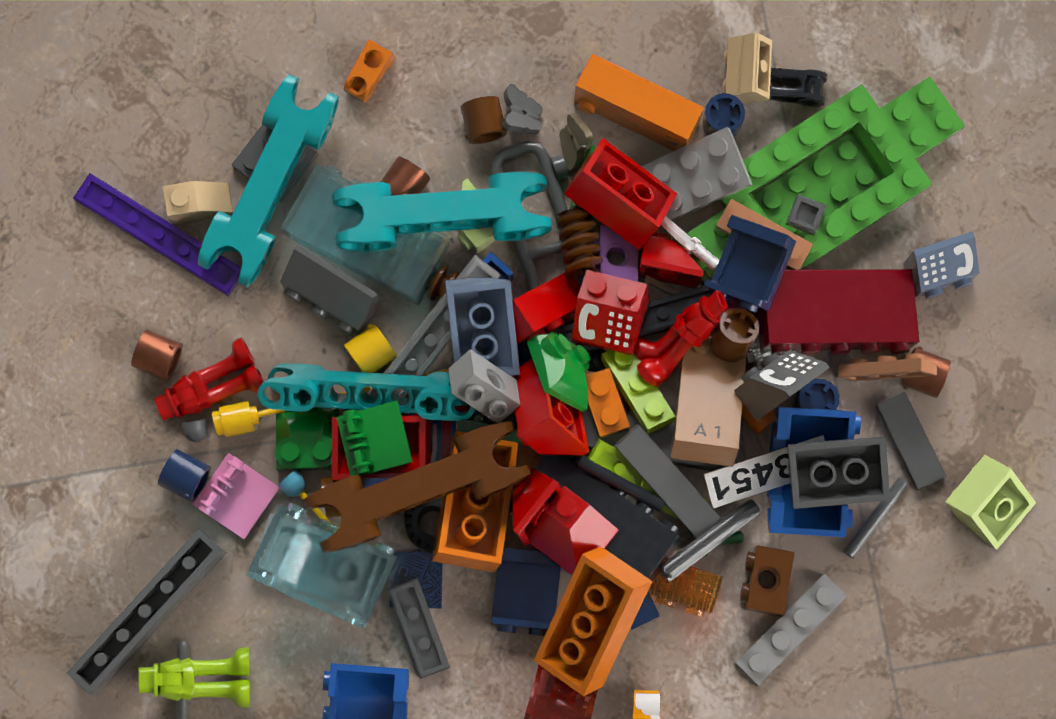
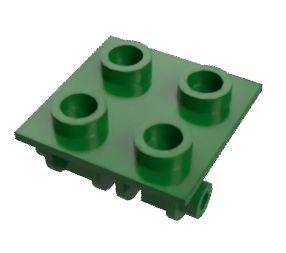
M398 400L356 412L355 410H348L343 412L342 416L337 417L351 476H363L413 462Z

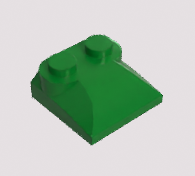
M553 332L536 335L529 340L527 344L544 392L581 412L587 410L588 389L585 371L589 369L588 361L590 357L588 352L581 345L576 346L563 335H557Z
M318 407L304 412L286 411L276 414L275 457L276 470L278 472L294 471L296 469L298 471L332 470V417L339 416V408Z

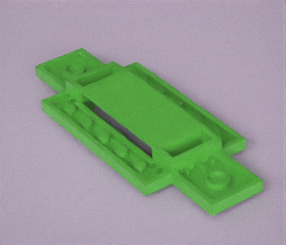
M930 76L881 108L878 107L866 88L861 84L743 160L753 185L719 201L726 209L730 200L733 199L814 244L799 269L803 270L931 187L932 182L916 159L961 131L965 125ZM849 130H851V132H849L848 134H846V135L843 136L842 138L838 139L837 141H835L834 143H832V144L829 145L828 147L824 148L823 150H821L820 152H818L817 154H815V155L812 156L811 158L807 159L806 161H804L803 163H801L800 165H798V166L795 167L794 169L790 170L789 172H787L786 174H784L783 176H781V177L778 178L777 180L773 181L772 183H770L769 185H767L766 187H764L763 189L759 190L758 192H756L755 194L752 195L753 192H755L756 190H758V189L761 188L762 186L766 185L767 183H769L770 181H772L773 179H775V178L778 177L779 175L783 174L784 172H786L787 170H789L790 168H792V167L795 166L796 164L800 163L801 161H803L804 159H806V158L809 157L810 155L814 154L815 152H817L818 150H820L821 148H823V147L826 146L827 144L831 143L832 141H834L835 139H837L838 137H840V136L843 135L844 133H846V132H848ZM797 194L827 205L815 236L785 225ZM725 209L686 233L691 238H698L701 241V245L719 260L729 235L715 227ZM691 254V258L703 270L701 282L704 285L705 280H712L715 272L699 260V258Z

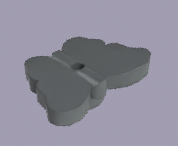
M510 84L504 91V100L508 110L506 112L507 116L502 122L503 128L507 131L538 134L542 128L541 123L538 121L543 111L541 105L519 90L516 85Z

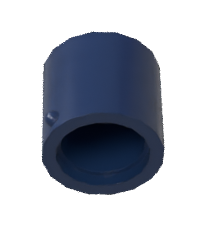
M728 93L718 94L711 98L706 105L702 121L707 136L728 127L731 129L733 137H735L744 121V105L738 97Z
M814 379L796 393L795 407L837 410L839 405L837 388L825 379Z
M176 449L165 463L158 479V485L193 502L202 491L209 477L211 466Z

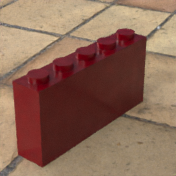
M912 269L785 270L768 312L757 309L760 351H771V355L775 352L777 355H783L789 350L801 351L803 355L818 354L820 350H831V354L834 355L847 354L850 350H861V354H875L880 352V350L890 349L892 354H902L909 352L911 347L920 342Z

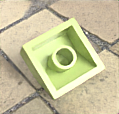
M986 455L972 468L971 472L945 501L961 522L996 550L1036 504L1011 468Z

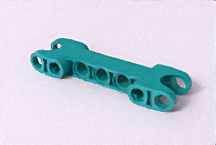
M291 74L287 75L266 108L262 125L273 131L232 216L222 211L216 213L206 232L198 258V266L209 269L224 252H238L241 254L243 262L238 284L246 288L250 287L256 280L274 248L276 236L266 232L265 229L305 146L307 145L316 150L321 149L332 127L338 108L339 96L331 92L313 109L305 110L296 106L295 98L299 78Z
M530 172L498 173L491 175L487 179L488 189L392 196L390 184L384 182L360 183L342 187L332 193L333 205L354 210L363 219L356 227L336 234V246L345 251H385L396 246L395 235L492 228L493 238L497 241H518L543 236L552 230L551 218L527 212L522 207L521 202L529 196L545 191L548 188L547 178L542 174Z
M282 363L272 368L268 374V379L258 389V399L266 408L304 412L313 407L364 410L398 400L400 412L417 413L422 418L429 420L461 421L470 418L475 411V408L472 406L466 412H459L454 408V406L469 404L451 393L449 372H433L428 376L331 371L315 364ZM280 371L289 375L287 377L274 378L275 373ZM333 385L342 386L346 390V394L335 392ZM271 387L272 390L280 393V399L275 401L268 399L264 392L265 388ZM364 387H372L378 395L369 396L364 391ZM403 389L409 394V397L401 398L396 394L395 390Z

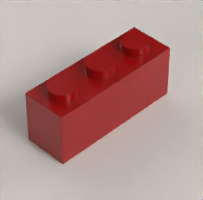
M564 272L512 300L517 344L526 339L529 341L536 335H544V329L548 333L554 331L564 324L562 319L568 323L575 318L577 297L581 288L575 277H569Z

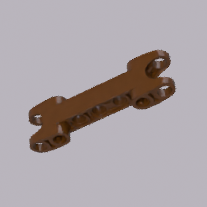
M512 422L484 426L462 434L453 439L458 451L457 454L364 488L360 475H354L331 483L307 496L303 500L306 510L332 507L341 514L342 521L338 531L319 543L322 553L353 548L379 538L381 532L377 521L471 486L475 499L479 500L505 491L528 478L532 474L529 465L510 468L502 467L495 462L492 455L495 445L515 432Z

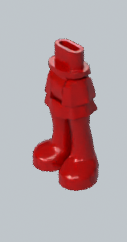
M716 290L709 297L703 296L699 302L684 309L683 313L676 316V321L667 334L657 342L643 337L637 339L633 353L641 360L637 365V370L647 383L655 387L661 386L669 378L685 353L693 346L700 348L702 341L707 340L714 329V325L718 324L721 320L720 314L728 308L725 297L720 291Z
M240 337L232 342V353L225 359L199 371L193 370L188 376L183 375L171 389H164L165 394L154 398L162 419L165 421L175 415L181 418L183 415L201 413L203 408H212L214 403L242 391L250 390L258 393V389L264 380L257 366L253 365L255 360L244 339ZM247 368L239 376L211 389L207 385L232 372Z

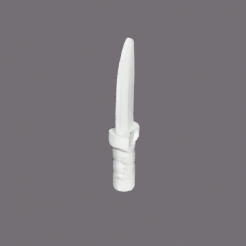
M665 216L661 223L662 226L684 246V250L687 253L695 255L715 272L719 259L706 250L698 238H691Z

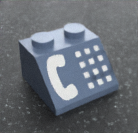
M973 231L914 250L903 263L905 269H912L916 298L925 295L926 299L937 297L944 293V288L953 285L955 290L973 284L972 279L980 273Z

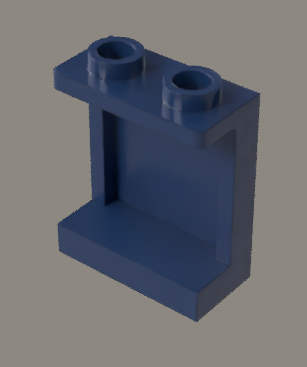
M731 214L727 227L732 231L712 280H705L704 286L712 291L710 296L716 290L720 291L727 303L729 298L740 301L738 306L747 311L756 313L759 308L768 312L797 241L787 234Z

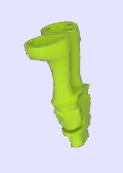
M249 647L237 648L233 656L226 659L191 660L189 657L180 660L175 658L161 663L160 667L158 663H154V667H139V693H154V697H158L160 694L162 697L179 701L181 698L190 701L191 698L222 697L232 699L237 707L249 708V679L223 682H195V676H249Z

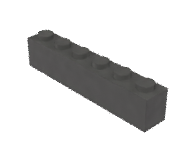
M198 529L72 666L67 674L90 695L97 696L227 552L205 532Z

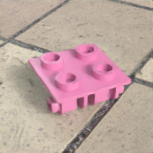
M228 453L192 505L245 540L280 488L247 466L243 461Z

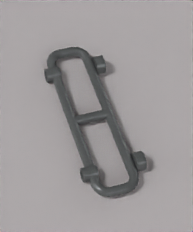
M525 141L501 149L492 158L490 168L491 175L504 173L503 163L508 159L526 153L536 155L542 173L547 178L548 191L556 215L568 210L558 182L570 177L563 154L550 158L546 148L541 144ZM526 240L514 241L529 290L541 285L533 262L562 253V241L559 240L529 250ZM578 277L580 286L582 285L584 277ZM597 350V351H594V352H590V353H588V354H589V356H591V355H594L595 353H597V352H599V351H601V350Z

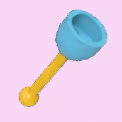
M297 469L278 485L283 493L288 496H300L302 500L307 497V494L304 492L305 480ZM319 508L311 509L327 526L328 533L334 534L338 531V524L332 523Z

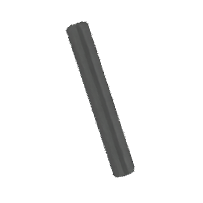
M752 499L744 502L663 563L659 570L661 575L667 581H672L754 519L760 512L759 506Z

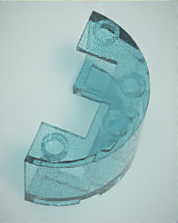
M289 503L287 508L279 505L246 576L305 604L365 629L397 559L393 555L395 549L377 542L375 547L364 543L349 549L322 553L319 543L336 533L339 526L324 519H321L319 524L311 521L309 517L305 516L307 510L292 503Z

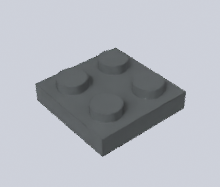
M262 125L231 164L232 167L250 179L273 130ZM305 146L279 202L282 203L318 156L317 151L311 147Z

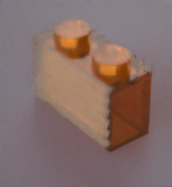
M690 566L672 581H667L659 571L654 580L650 595L656 597L655 603L673 608L675 603L686 607L685 613L703 618L705 613L710 615L713 612L723 576Z

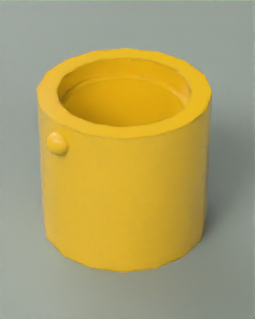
M368 324L366 330L343 345L354 363L364 373H375L390 361L392 362L397 356L375 324Z

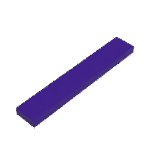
M89 173L74 195L73 199L226 296L229 297L237 285L241 274L240 266L222 255L218 257L209 269L198 266V258L203 243L93 174Z

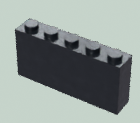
M545 454L534 469L554 479L561 488L566 486L614 525L619 531L605 549L653 582L660 572L661 565L671 557L681 543V538L677 534L679 529L664 518L659 522L651 516L653 511L640 501L633 504L625 498L626 493L611 485H606L597 477L577 467L576 463H574L576 460L575 456ZM512 498V500L510 501V506H509V512H510L512 515H513V498Z

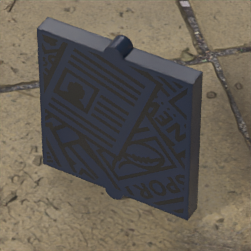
M417 549L414 552H391L390 588L418 578L428 607L431 609H442L443 563L433 562V553H420ZM390 597L389 608H394Z

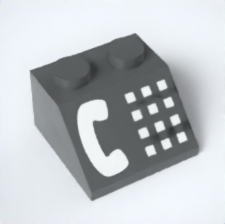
M792 350L787 351L780 357L775 352L761 363L763 366L762 370L759 371L755 366L741 377L744 383L734 391L755 420L758 421L830 367L826 362Z

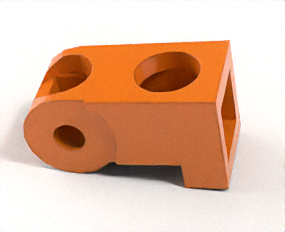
M368 39L346 79L343 90L366 103L373 94L378 82L380 83L387 69H390L395 61L394 54Z

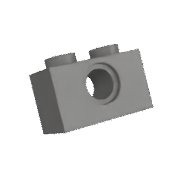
M470 349L449 367L451 393L497 424L520 406L517 380Z

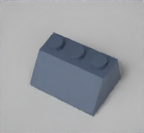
M476 277L445 281L454 363L471 349L508 375H520L510 280Z

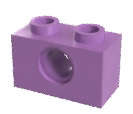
M600 225L599 238L593 241V244L600 245L601 250L597 253L603 258V262L595 266L598 269L597 272L638 282V249L631 243L626 242L608 226ZM617 252L623 256L624 261L620 265H612L608 262L607 256L610 253Z

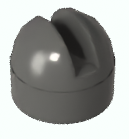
M207 419L182 422L185 438L191 442H200L205 439L208 433Z

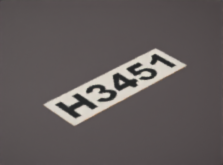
M822 435L798 444L824 442L825 440ZM788 447L734 464L733 467L728 466L704 474L713 508L789 484Z

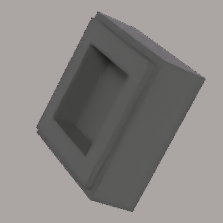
M797 194L785 225L815 236L827 205Z

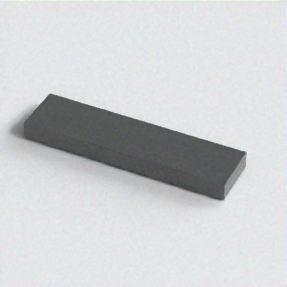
M635 425L614 445L654 492L665 501L669 509L695 538H698L721 519L640 425Z

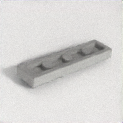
M823 574L735 664L758 686L847 596L826 574Z

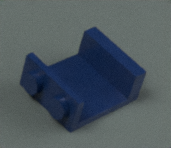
M504 547L502 562L497 568L491 625H497V631L516 633L517 627L529 629V635L545 636L556 613L561 567L541 551Z

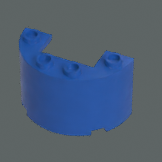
M778 406L775 410V417L778 418V421L772 424L769 453L788 447L790 444H798L822 435L825 441L854 439L855 435L860 434L861 416H857L856 411ZM790 484L767 491L768 501L771 508H767L769 533L846 537L847 528H852L853 510L848 509V504L794 509L790 496Z
M331 663L330 671H324L323 690L328 691L330 706H324L322 719H407L409 669Z

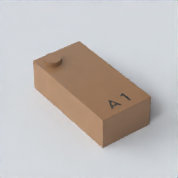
M710 336L707 340L702 341L700 348L693 346L680 360L674 414L676 417L673 424L670 458L733 467L739 449L742 401L734 390L744 383L741 377L745 374L746 356L737 362H728L720 359L711 350Z

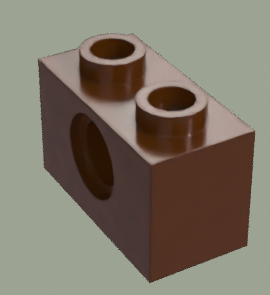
M760 545L755 546L753 552L748 551L745 570L750 571L748 583L742 584L740 601L745 602L743 610L780 617L785 614L795 552ZM761 572H768L773 576L774 584L771 589H764L759 585L758 576Z

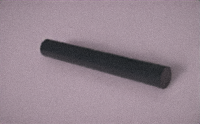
M583 455L580 456L576 464L580 469L660 512L665 503L663 499Z

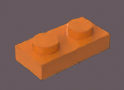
M610 368L586 375L588 407L599 438L601 439L630 429Z

